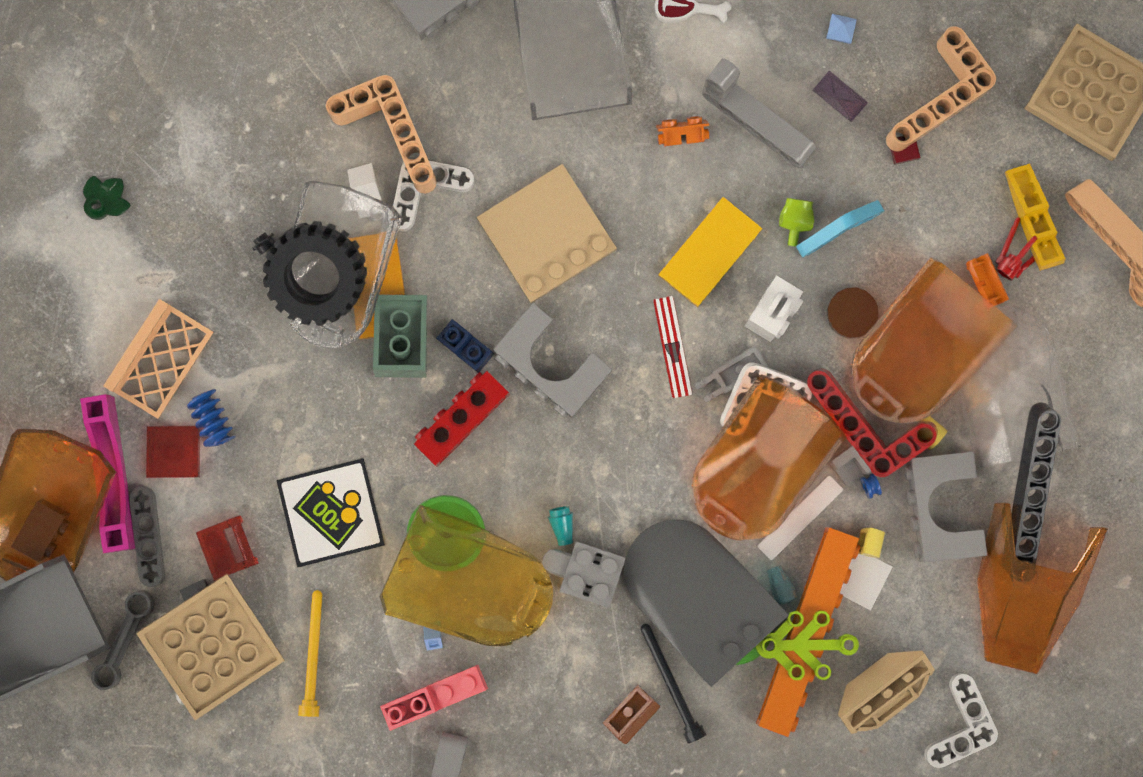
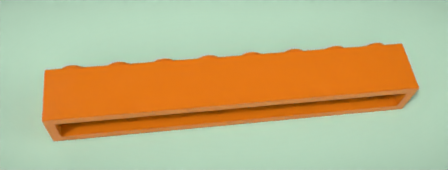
M830 527L825 528L796 611L803 615L804 621L802 625L793 627L788 632L786 640H793L813 619L814 613L819 610L829 614L830 622L828 625L820 627L809 640H821L824 638L825 633H830L834 623V618H831L834 608H839L843 598V594L840 593L843 583L847 584L851 576L850 562L852 559L855 560L860 550V545L857 544L859 538ZM823 613L817 616L818 623L821 624L826 621V616ZM798 614L794 615L793 624L799 622L800 617ZM811 650L809 652L815 658H821L824 650ZM783 651L794 664H799L804 668L805 675L801 680H793L789 677L788 671L777 662L756 724L762 728L789 737L790 731L794 733L798 725L797 711L799 707L803 708L808 696V693L805 692L807 683H812L815 674L814 670L794 651ZM799 667L792 669L794 677H798L801 674Z

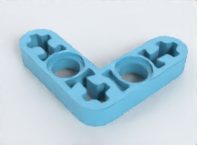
M879 200L871 202L839 217L797 245L796 248L802 258L847 230L872 220L885 210Z

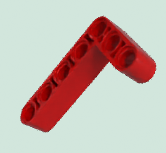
M820 368L813 371L808 377L807 385L810 391L855 448L872 473L878 477L889 476L930 447L937 438L938 429L936 425L930 421H922L886 446L831 372ZM821 374L826 378L827 384L825 387L815 385V375ZM830 396H839L842 399V407H832L829 402ZM848 416L855 417L858 421V427L854 429L848 428L845 424V418ZM925 427L929 428L933 433V437L929 440H923L919 437L918 430ZM861 438H871L874 442V447L872 449L863 448L860 442ZM907 443L911 447V453L908 455L900 454L897 450V445ZM879 458L887 459L890 463L889 469H879L876 465V460Z

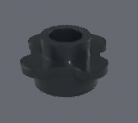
M264 232L253 241L255 243V246L252 247L253 251L257 250L262 255L273 247L276 242L273 238L274 234L267 235Z

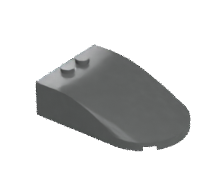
M667 520L656 523L638 535L626 555L624 578L632 600L710 687L717 683L789 616L747 569L708 530L693 522Z
M65 554L44 562L0 584V701L77 666L110 648Z

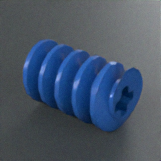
M216 389L195 396L187 404L189 410H195L191 417L199 419L195 423L196 428H204L199 433V436L207 438L203 443L205 447L219 446L236 437L227 435L233 429L232 426H223L229 418L219 416L225 409L215 407L221 401L220 398H211Z

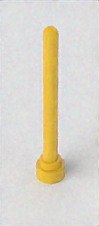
M315 590L312 593L305 698L298 708V716L319 717L320 706L317 705L318 700H315L322 609V592L320 590Z

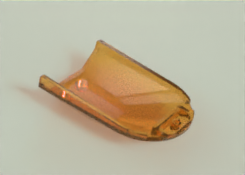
M762 374L757 377L695 467L692 477V488L696 509L708 526L725 537L740 541L764 538L784 523L847 437L832 417L789 385Z
M17 429L11 435L0 466V577L8 581L64 554L73 573L76 571L83 558L116 474L115 469L101 451L54 430ZM45 499L70 513L67 519L70 525L63 536L58 535L54 543L57 544V547L52 556L38 562L11 546L36 502Z

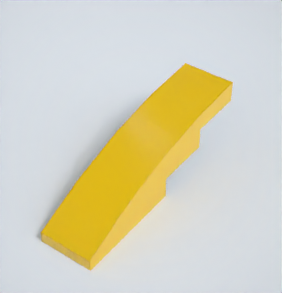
M1027 164L1007 170L1005 175L1026 239L1029 242L1033 236H1037V240L1030 249L1039 270L1064 264L1066 258L1056 239L1058 232L1048 213L1049 204L1031 165Z

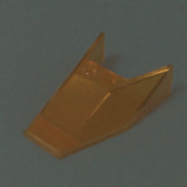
M994 503L986 538L987 556H982L977 577L985 661L1038 674L1080 605L1108 528L1090 527L1084 556L1076 569L1071 573L1020 561L1015 554L1010 504Z

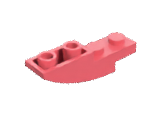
M475 665L380 706L391 731L486 691L488 687L479 665Z

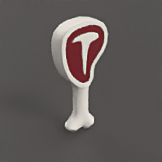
M655 0L654 9L657 19L663 23L683 22L696 13L715 15L722 23H725L727 21V12L731 10V4L728 1L720 5L698 3L695 0Z

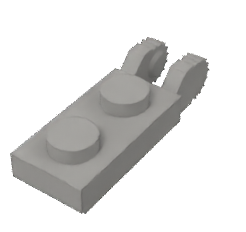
M756 346L711 372V375L695 384L697 389H702L714 379L718 383L720 388L708 393L703 398L706 403L722 393L726 394L733 390L739 374L746 364L754 362L768 367ZM756 370L754 373L749 372L748 374L750 378L758 375Z

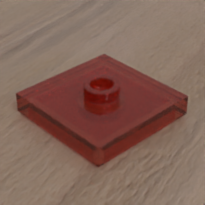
M147 426L146 478H200V428H196V426Z

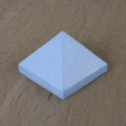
M832 14L826 39L851 44L857 19Z

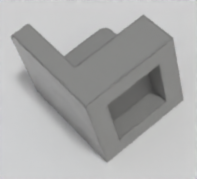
M853 446L846 448L828 462L846 486L851 485L861 476L871 471Z

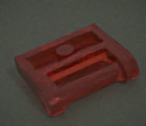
M241 515L196 532L214 581L225 574L232 575L259 564L257 557L253 556L243 530L242 523L244 522ZM232 528L244 561L237 563L225 532L226 529Z

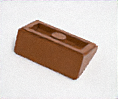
M637 685L603 724L619 741L627 744L657 712L660 705Z

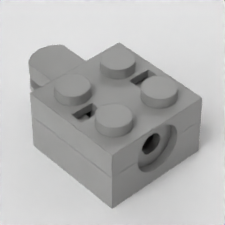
M576 541L572 554L552 549L545 553L542 564L548 573L564 578L560 592L609 608L626 558Z

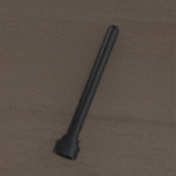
M643 624L640 628L642 635L685 724V733L683 735L688 744L697 741L707 734L703 726H699L698 721H694L650 625Z

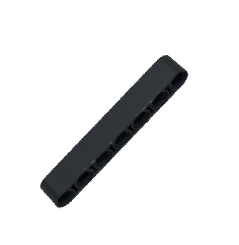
M1044 402L1034 404L1029 411L1003 558L1005 569L1018 582L1028 581L1035 571L1061 427L1059 413ZM1049 413L1048 418L1045 421L1041 422V418L1045 414ZM1045 439L1041 446L1036 447L1040 440ZM1040 464V467L1032 472L1034 466ZM1036 489L1033 495L1028 496L1031 490ZM1031 514L1028 520L1023 521L1027 515ZM1027 539L1024 544L1019 545L1022 540ZM1022 563L1020 568L1015 569L1018 564Z

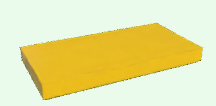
M722 197L658 276L698 308L763 228L726 198Z

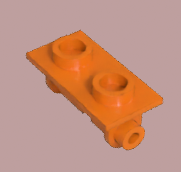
M701 116L689 117L687 122L678 123L677 119L663 120L662 124L656 125L658 132L662 131V134H658V144H663L664 147L681 145V135L685 134L687 144L705 142V139H709V130L704 129V127L709 126V123L706 119L702 120Z
M988 253L966 263V269L969 270L982 297L983 305L986 306L987 310L1009 300Z

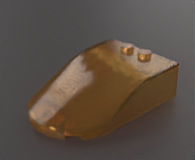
M930 257L857 346L851 366L854 390L862 404L881 419L895 423L921 421L939 411L989 360L1018 325L941 261Z

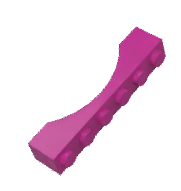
M104 394L80 398L83 422L92 447L98 477L100 496L99 530L103 553L135 549L130 497L115 397Z

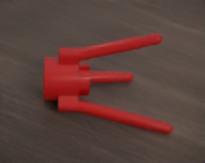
M1019 217L1015 219L1001 254L995 261L998 264L996 271L1010 281L1014 278L1018 279L1022 272L1035 262L1034 256H1032L1021 266L1023 263L1021 259L1035 243L1037 236H1033L1017 256L1009 254L1006 257L1020 222Z

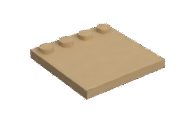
M1076 24L1024 109L1106 159L1113 161L1143 112V63L1079 24Z
M563 164L476 217L530 303L535 302L617 250Z
M225 574L136 633L194 720H197L285 661L228 574Z

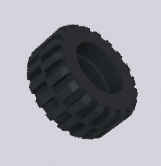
M314 221L311 225H308L306 222L301 223L296 228L287 230L269 250L266 256L267 261L263 265V272L266 273V276L263 278L264 287H269V292L267 293L269 300H276L278 304L275 308L280 313L283 310L288 312L287 318L295 321L296 318L302 319L301 324L310 325L312 321H315L317 326L325 325L328 320L333 323L339 320L341 315H346L350 312L359 299L366 283L367 267H364L366 259L364 253H359L358 248L360 246L357 241L351 242L348 239L350 234L344 229L342 232L335 230L336 225L329 223L327 226H322L321 221ZM304 252H316L326 256L337 268L339 274L337 287L327 294H314L304 290L297 283L292 272L294 259Z

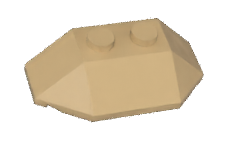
M922 650L887 653L846 685L838 716L851 734L858 731L878 729L921 695L929 676L933 674L935 669Z

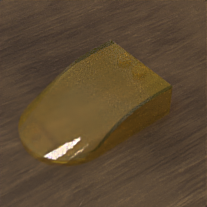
M420 505L379 597L385 615L482 645L507 646L524 636L529 637L543 624L552 606L553 586L547 570L533 554L479 526Z

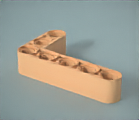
M957 26L948 28L937 41L938 52L960 82L896 124L886 137L887 146L891 150L902 151L984 96L995 85V73L961 28ZM947 38L953 39L956 45L948 43ZM962 58L967 59L970 62V66L965 65ZM977 78L982 79L985 86L979 85ZM957 92H961L965 96V100L960 99L957 96ZM936 105L942 106L945 114L940 113ZM916 119L922 120L925 123V128L917 125ZM896 133L904 135L905 141L898 140Z
M388 75L376 77L335 94L327 100L326 110L332 121L340 126L347 125L382 110L416 190L426 194L435 189L437 184L436 177L392 77ZM385 88H392L389 93H381ZM361 98H368L365 103H358ZM345 107L341 113H335L336 109ZM396 109L401 110L398 115H390ZM410 131L407 137H399L402 132ZM413 153L420 154L419 157L414 160L408 159L409 156ZM429 175L428 180L425 182L418 181L420 176Z
M1087 179L1066 192V200L1072 209L1131 269L1129 293L1135 303L1143 307V232L1092 180Z

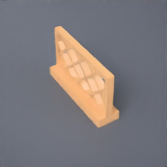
M159 299L103 387L115 392L159 419L214 332ZM171 312L181 318L182 329L168 331L166 320ZM185 321H187L193 326L186 327ZM163 326L165 332L158 334V332ZM198 328L206 333L201 343L190 345L187 330ZM184 331L187 346L172 349L169 334ZM165 335L169 350L154 353L153 340L155 337ZM198 347L192 355L191 348ZM149 348L151 354L144 355ZM188 349L189 362L187 365L176 367L173 352ZM170 353L173 368L158 371L155 356ZM152 357L155 372L140 375L138 367L140 360ZM184 368L180 376H178L177 370ZM136 370L137 376L130 377L133 371ZM174 371L176 378L174 385L162 388L159 374ZM156 375L159 389L144 392L141 378ZM138 379L141 393L129 395L122 391V388L127 381ZM170 390L165 398L163 391ZM160 392L162 404L155 411L147 405L145 395ZM142 396L143 403L135 398Z

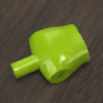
M793 198L786 199L780 214L779 226L790 230L787 245L796 247L800 232L813 229L814 212L812 201Z

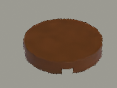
M857 287L845 288L837 292L829 301L827 307L829 325L839 336L848 339L859 338L868 334L875 327L879 317L878 305L874 297L867 291Z

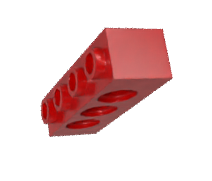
M488 371L484 374L479 372L470 381L472 386L466 392L461 390L451 400L454 404L447 411L443 408L433 418L435 423L429 429L425 426L416 434L415 438L417 441L414 445L436 467L510 395ZM477 392H481L486 396L484 404L480 406L472 404V396ZM459 410L467 413V420L463 424H456L453 419L454 414ZM442 428L447 429L449 432L448 439L442 443L437 442L435 438L436 432Z

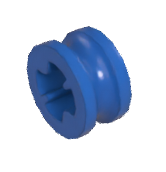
M873 473L869 475V478H860L868 499L873 498L874 494L882 495L880 484Z

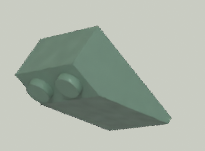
M375 295L373 372L375 377L427 378V295Z

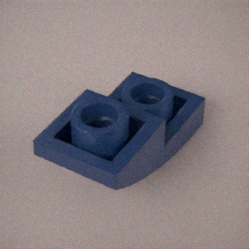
M453 319L436 338L477 373L483 369L494 355L493 351Z

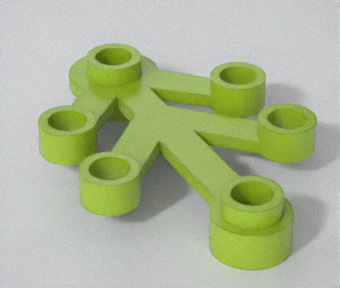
M822 610L814 613L813 619L793 640H782L793 627H799L804 621L803 615L800 612H789V616L774 633L770 632L756 645V650L760 656L766 659L775 658L788 671L789 677L793 680H801L805 675V670L801 665L794 664L783 651H794L814 670V674L818 679L827 680L831 676L830 667L821 663L809 651L839 650L844 655H853L859 648L857 638L851 634H842L838 639L809 640L820 627H824L830 622L829 614ZM823 613L826 616V621L820 624L817 621V616ZM793 614H798L800 617L799 622L793 624L790 620ZM847 640L853 642V647L850 650L844 648V643ZM767 641L774 643V648L770 651L765 649ZM795 667H799L801 670V674L798 677L792 675V669ZM821 667L827 669V674L823 677L818 674V670Z

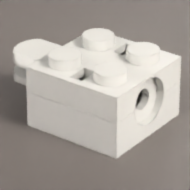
M776 275L746 322L745 327L769 342L775 337L779 339L790 324V322L786 321L788 316L793 317L802 305L803 300L800 297L803 291Z

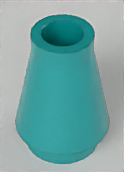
M569 506L550 509L548 520L556 536L558 546L572 544L573 512H570Z

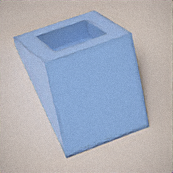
M439 624L423 626L427 651L443 648Z

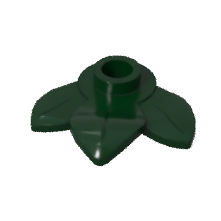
M96 176L90 177L83 187V195L86 199L83 206L85 214L94 220H102L107 215L117 217L124 214L131 205L127 200L121 198L124 190L123 180L120 178H110L102 183ZM95 204L101 205L98 209H93L92 206Z

